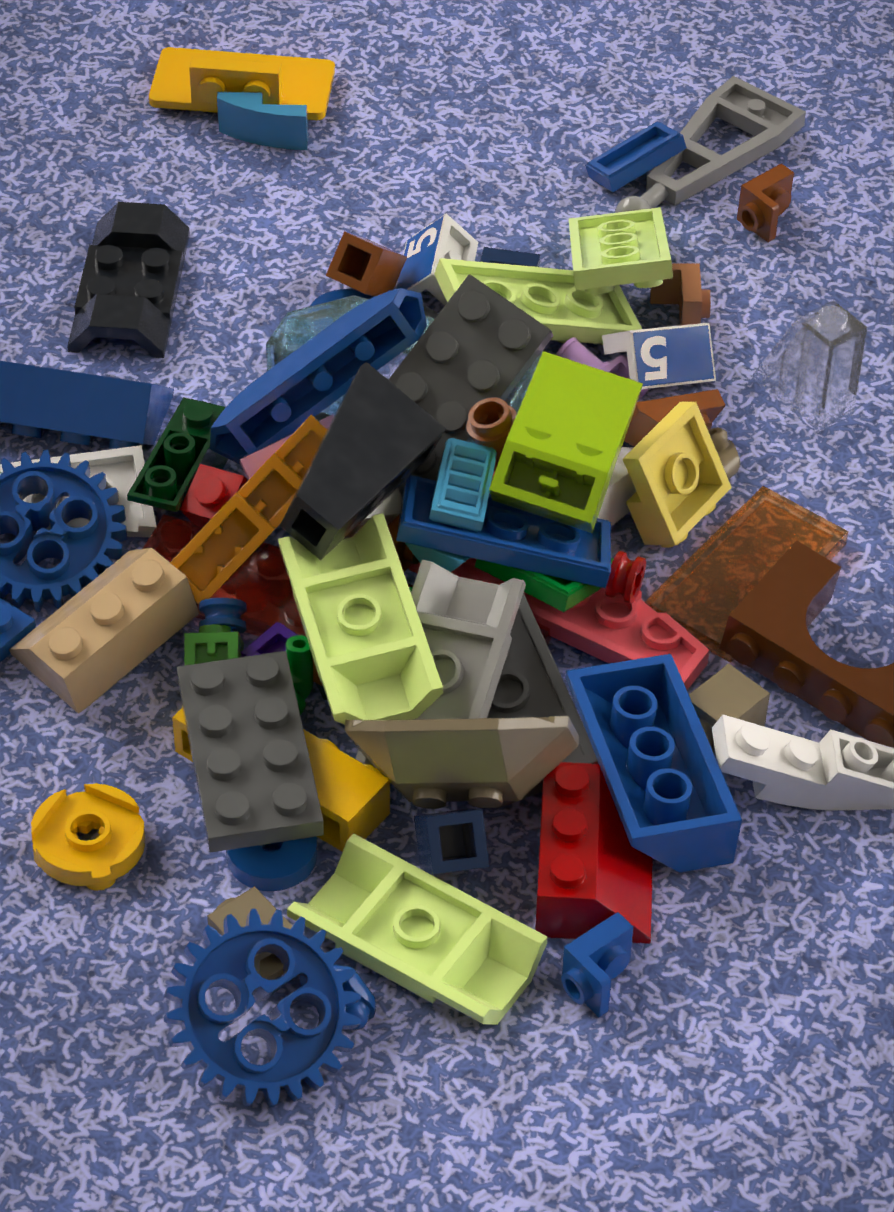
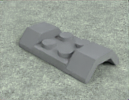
M421 561L411 595L443 685V694L417 719L413 720L487 718L512 642L510 633L526 586L524 580L513 578L498 585L459 577L431 561ZM358 749L355 759L363 764L374 766Z

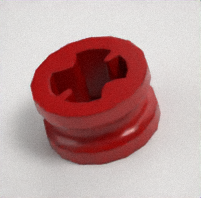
M618 551L611 564V573L605 588V595L614 598L616 594H621L624 597V602L633 603L643 582L646 558L638 556L635 560H630L626 552Z

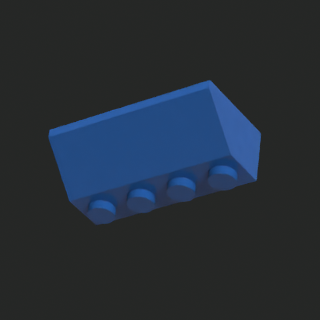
M0 361V422L13 424L11 434L41 438L42 430L50 429L61 431L60 441L90 446L91 436L108 438V449L139 446V443L154 445L174 394V388L152 383Z
M665 654L566 670L565 679L631 846L679 873L733 863L742 818L672 655Z

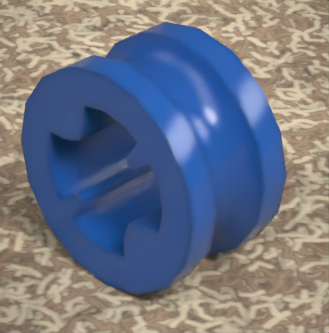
M210 598L199 602V611L205 615L204 619L199 622V627L218 624L231 627V632H239V634L247 631L246 622L241 620V615L247 612V604L243 600L235 598Z

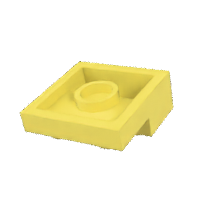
M679 402L623 458V462L636 489V492L626 501V504L644 545H660L661 547L669 548L682 543L688 537V532L704 516L710 514L716 508V503L732 488L696 402Z

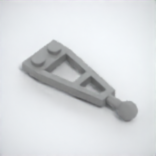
M732 76L705 99L680 132L684 137L687 148L653 168L647 175V191L640 197L628 196L618 203L615 213L656 208L664 200L673 205L683 202L779 148L805 125L806 111ZM716 117L754 135L751 139L722 155L697 143ZM682 161L697 168L678 180L671 178Z

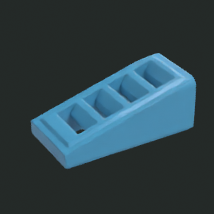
M455 438L446 440L429 515L431 521L476 532L482 530L490 493L489 488L496 462L497 452L494 448Z

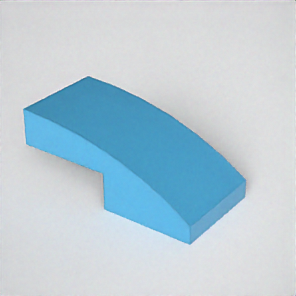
M217 92L219 132L262 146L291 150L308 149L307 105L263 104V94L260 92Z

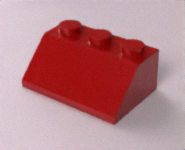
M561 762L543 779L535 930L547 936V938L577 939L619 912L633 926L632 943L650 944L653 858L631 846L599 764Z

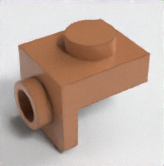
M672 263L673 278L664 279L661 285L650 288V304L679 305L680 325L700 324L701 318H710V289H701L700 263Z

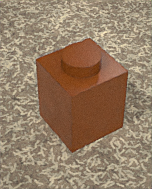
M344 231L326 276L364 294L375 297L394 290L407 257L371 240Z

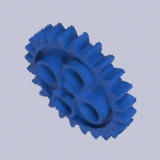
M43 450L40 461L32 463L30 456L25 451L21 453L20 466L14 467L7 459H1L3 473L0 474V535L10 533L17 537L9 543H0V598L3 599L8 593L12 594L13 606L18 609L23 605L25 599H32L35 612L41 611L44 600L52 599L54 606L58 610L63 605V596L69 594L71 597L75 596L81 591V588L97 578L98 574L103 573L114 564L111 559L118 560L124 555L123 545L119 542L127 540L126 525L122 524L126 520L125 508L123 505H116L119 502L116 487L105 489L107 486L105 473L101 472L89 478V461H83L74 469L71 467L69 453L65 452L58 463H51L48 450ZM32 494L45 496L42 501L37 503L23 501ZM63 496H67L68 498H65L56 508L58 501ZM75 518H84L90 521L87 525L80 528H73L67 525L69 521ZM27 554V558L21 565H15L16 563H19ZM46 558H56L61 561L53 568L38 566Z
M251 909L248 913L245 927H241L237 919L232 914H229L224 919V935H221L210 925L206 926L202 931V936L207 946L206 949L192 942L187 944L184 952L193 963V966L175 963L171 973L184 982V985L168 987L164 994V997L180 1003L179 1008L167 1012L164 1016L165 1023L181 1025L182 1031L178 1032L169 1041L170 1047L188 1045L191 1052L180 1066L186 1069L200 1063L204 1071L200 1076L198 1085L202 1088L214 1078L222 1081L219 1099L223 1101L231 1094L234 1088L242 1089L244 1107H249L253 1103L257 1092H263L269 1108L275 1107L280 1097V1089H284L287 1095L296 1102L302 1098V1080L316 1091L324 1085L319 1067L332 1073L340 1070L342 1065L332 1053L333 1050L349 1052L354 1047V1043L341 1032L342 1030L356 1028L361 1022L360 1018L345 1012L346 1007L357 1003L361 999L360 993L344 991L343 984L355 975L354 969L336 970L334 963L340 958L343 949L339 947L325 953L320 946L327 932L322 929L310 939L303 935L305 918L302 916L288 929L283 927L281 910L274 912L268 925H262L257 909ZM261 952L275 954L283 964V976L277 980H268L260 976L254 966L255 955ZM297 975H303L306 978V984L279 1001L270 1012V1018L265 1014L260 1015L229 1040L221 1041L218 1034L221 1030L246 1015L256 1002L254 996L260 1002L265 1001ZM213 987H223L229 990L235 999L236 1008L234 1012L229 1015L213 1013L205 1002L206 991ZM295 1001L311 1003L319 1014L317 1027L313 1029L298 1027L290 1016L291 1004ZM247 1036L263 1038L271 1049L269 1062L264 1065L249 1063L241 1052L243 1038Z

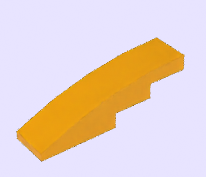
M312 414L170 562L187 576L194 599L198 604L202 600L210 599L281 524L327 431V428Z

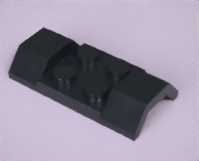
M118 202L97 222L92 245H89L74 306L75 316L67 346L68 352L79 353L95 337L132 339L152 357L164 358L190 235V228L165 204Z

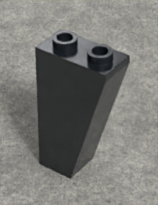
M365 362L360 366L342 398L280 527L319 560H322L428 460L446 428L392 384L389 379Z

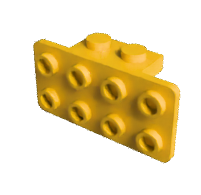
M167 47L161 51L149 92V104L154 108L218 113L217 92H260L263 94V104L307 105V120L318 121L326 116L335 75V63L328 59Z

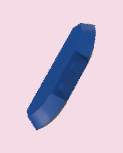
M398 288L363 302L261 375L240 392L218 416L211 427L210 450L240 464V459L291 435L311 414L315 417L345 395L360 366L365 362L374 369L379 370L421 338L427 327L421 293Z

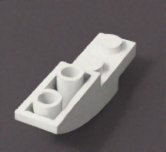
M722 715L712 727L715 756L721 771L753 781L754 794L757 799L782 805L826 811L894 809V748L831 729L820 742H815L727 715Z

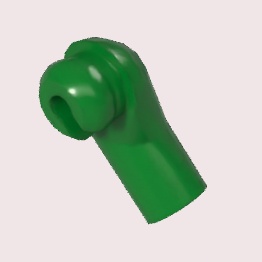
M296 635L287 639L286 654L301 715L306 707L305 699L309 696L314 684L313 659L307 637Z

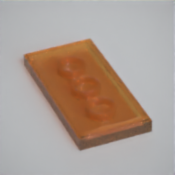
M762 486L645 603L657 613L666 612L704 644L709 651L731 663L734 660L731 655L719 648L728 616L796 541L801 542L831 560L847 544L849 531Z

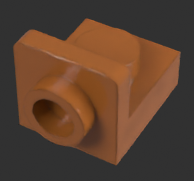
M781 163L741 185L737 220L748 231L756 233L767 242L775 239L778 217L789 207L791 202L794 172Z

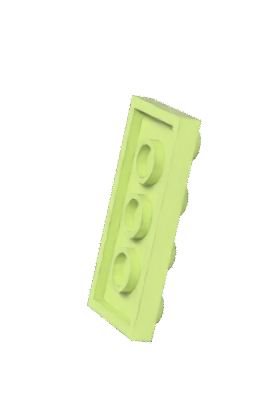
M661 207L568 219L575 290L585 289L586 293L603 294L614 290L615 285L634 283V286L637 288H652L661 285L664 279L673 278L671 255Z
M440 258L434 273L447 302L470 274L548 327L553 334L551 340L565 343L568 339L575 337L580 343L603 345L602 335L642 329L620 285H615L614 290L603 294L586 293L585 289L575 290L573 270Z

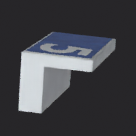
M447 213L407 239L403 253L407 259L395 289L403 288L418 293L426 289L443 305H446L447 301L434 275L439 259L475 261L479 242Z
M709 323L630 330L602 335L604 355L627 352L630 379L643 383L642 389L716 381Z

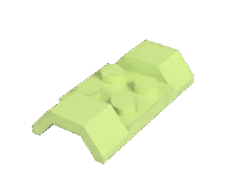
M384 514L372 516L353 537L343 539L322 560H319L296 539L289 536L279 538V548L291 582L293 596L334 721L345 725V720L417 719L443 694V685Z
M354 833L345 844L335 873L308 904L293 902L287 908V916L297 921L302 916L305 918V926L315 932H319L322 929L327 932L325 937L335 942V948L341 947L343 949L342 954L425 1000L434 1003L438 999L482 1024L498 1025L531 983L547 945V936Z

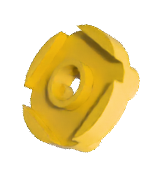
M98 783L84 784L85 792H75L68 796L66 789L54 793L39 806L31 822L33 854L37 866L42 868L50 877L65 884L86 886L95 891L111 887L117 878L124 876L138 863L145 849L144 821L140 816L137 803L124 791L113 786ZM92 829L99 830V837L93 840H80L76 835L78 832L87 834Z

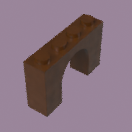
M796 541L729 614L719 649L731 655L738 663L747 665L773 681L782 690L794 694L820 710L829 719L841 723L868 741L894 748V663L879 668L853 667L829 657L815 644L807 627L831 601L841 566L801 542Z

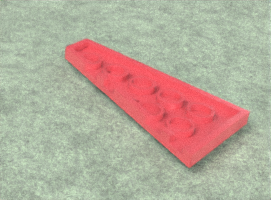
M469 558L451 572L459 577L498 585L504 583V581L475 567V558ZM421 563L412 564L409 570L418 573ZM601 588L565 612L523 592L541 632L604 662L616 663L671 654L686 690L691 687L708 664L709 649L666 612L657 613L641 599V591H639L633 603L624 602L623 595L616 594L614 598L605 595V588Z

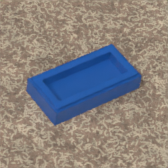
M657 121L589 161L585 166L589 177L611 192H615L687 147L682 134Z

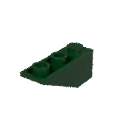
M183 397L130 488L127 500L177 512L182 506L200 463L223 470L228 458L210 450V435L212 425L226 407Z

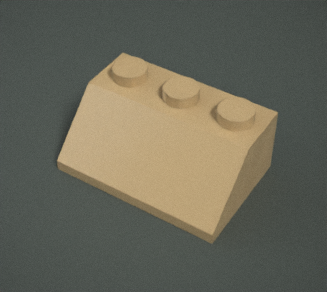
M153 548L130 550L11 647L9 651L12 656L72 709L80 713L199 614L186 575Z

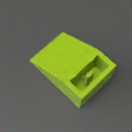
M543 351L506 439L491 482L489 492L492 500L593 533L643 383Z

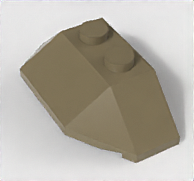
M569 716L345 720V732L359 751L390 780V783L409 802H412L417 807L426 809L443 808L447 802L468 801L470 805L479 808L500 807L502 801H520L578 747L579 735Z

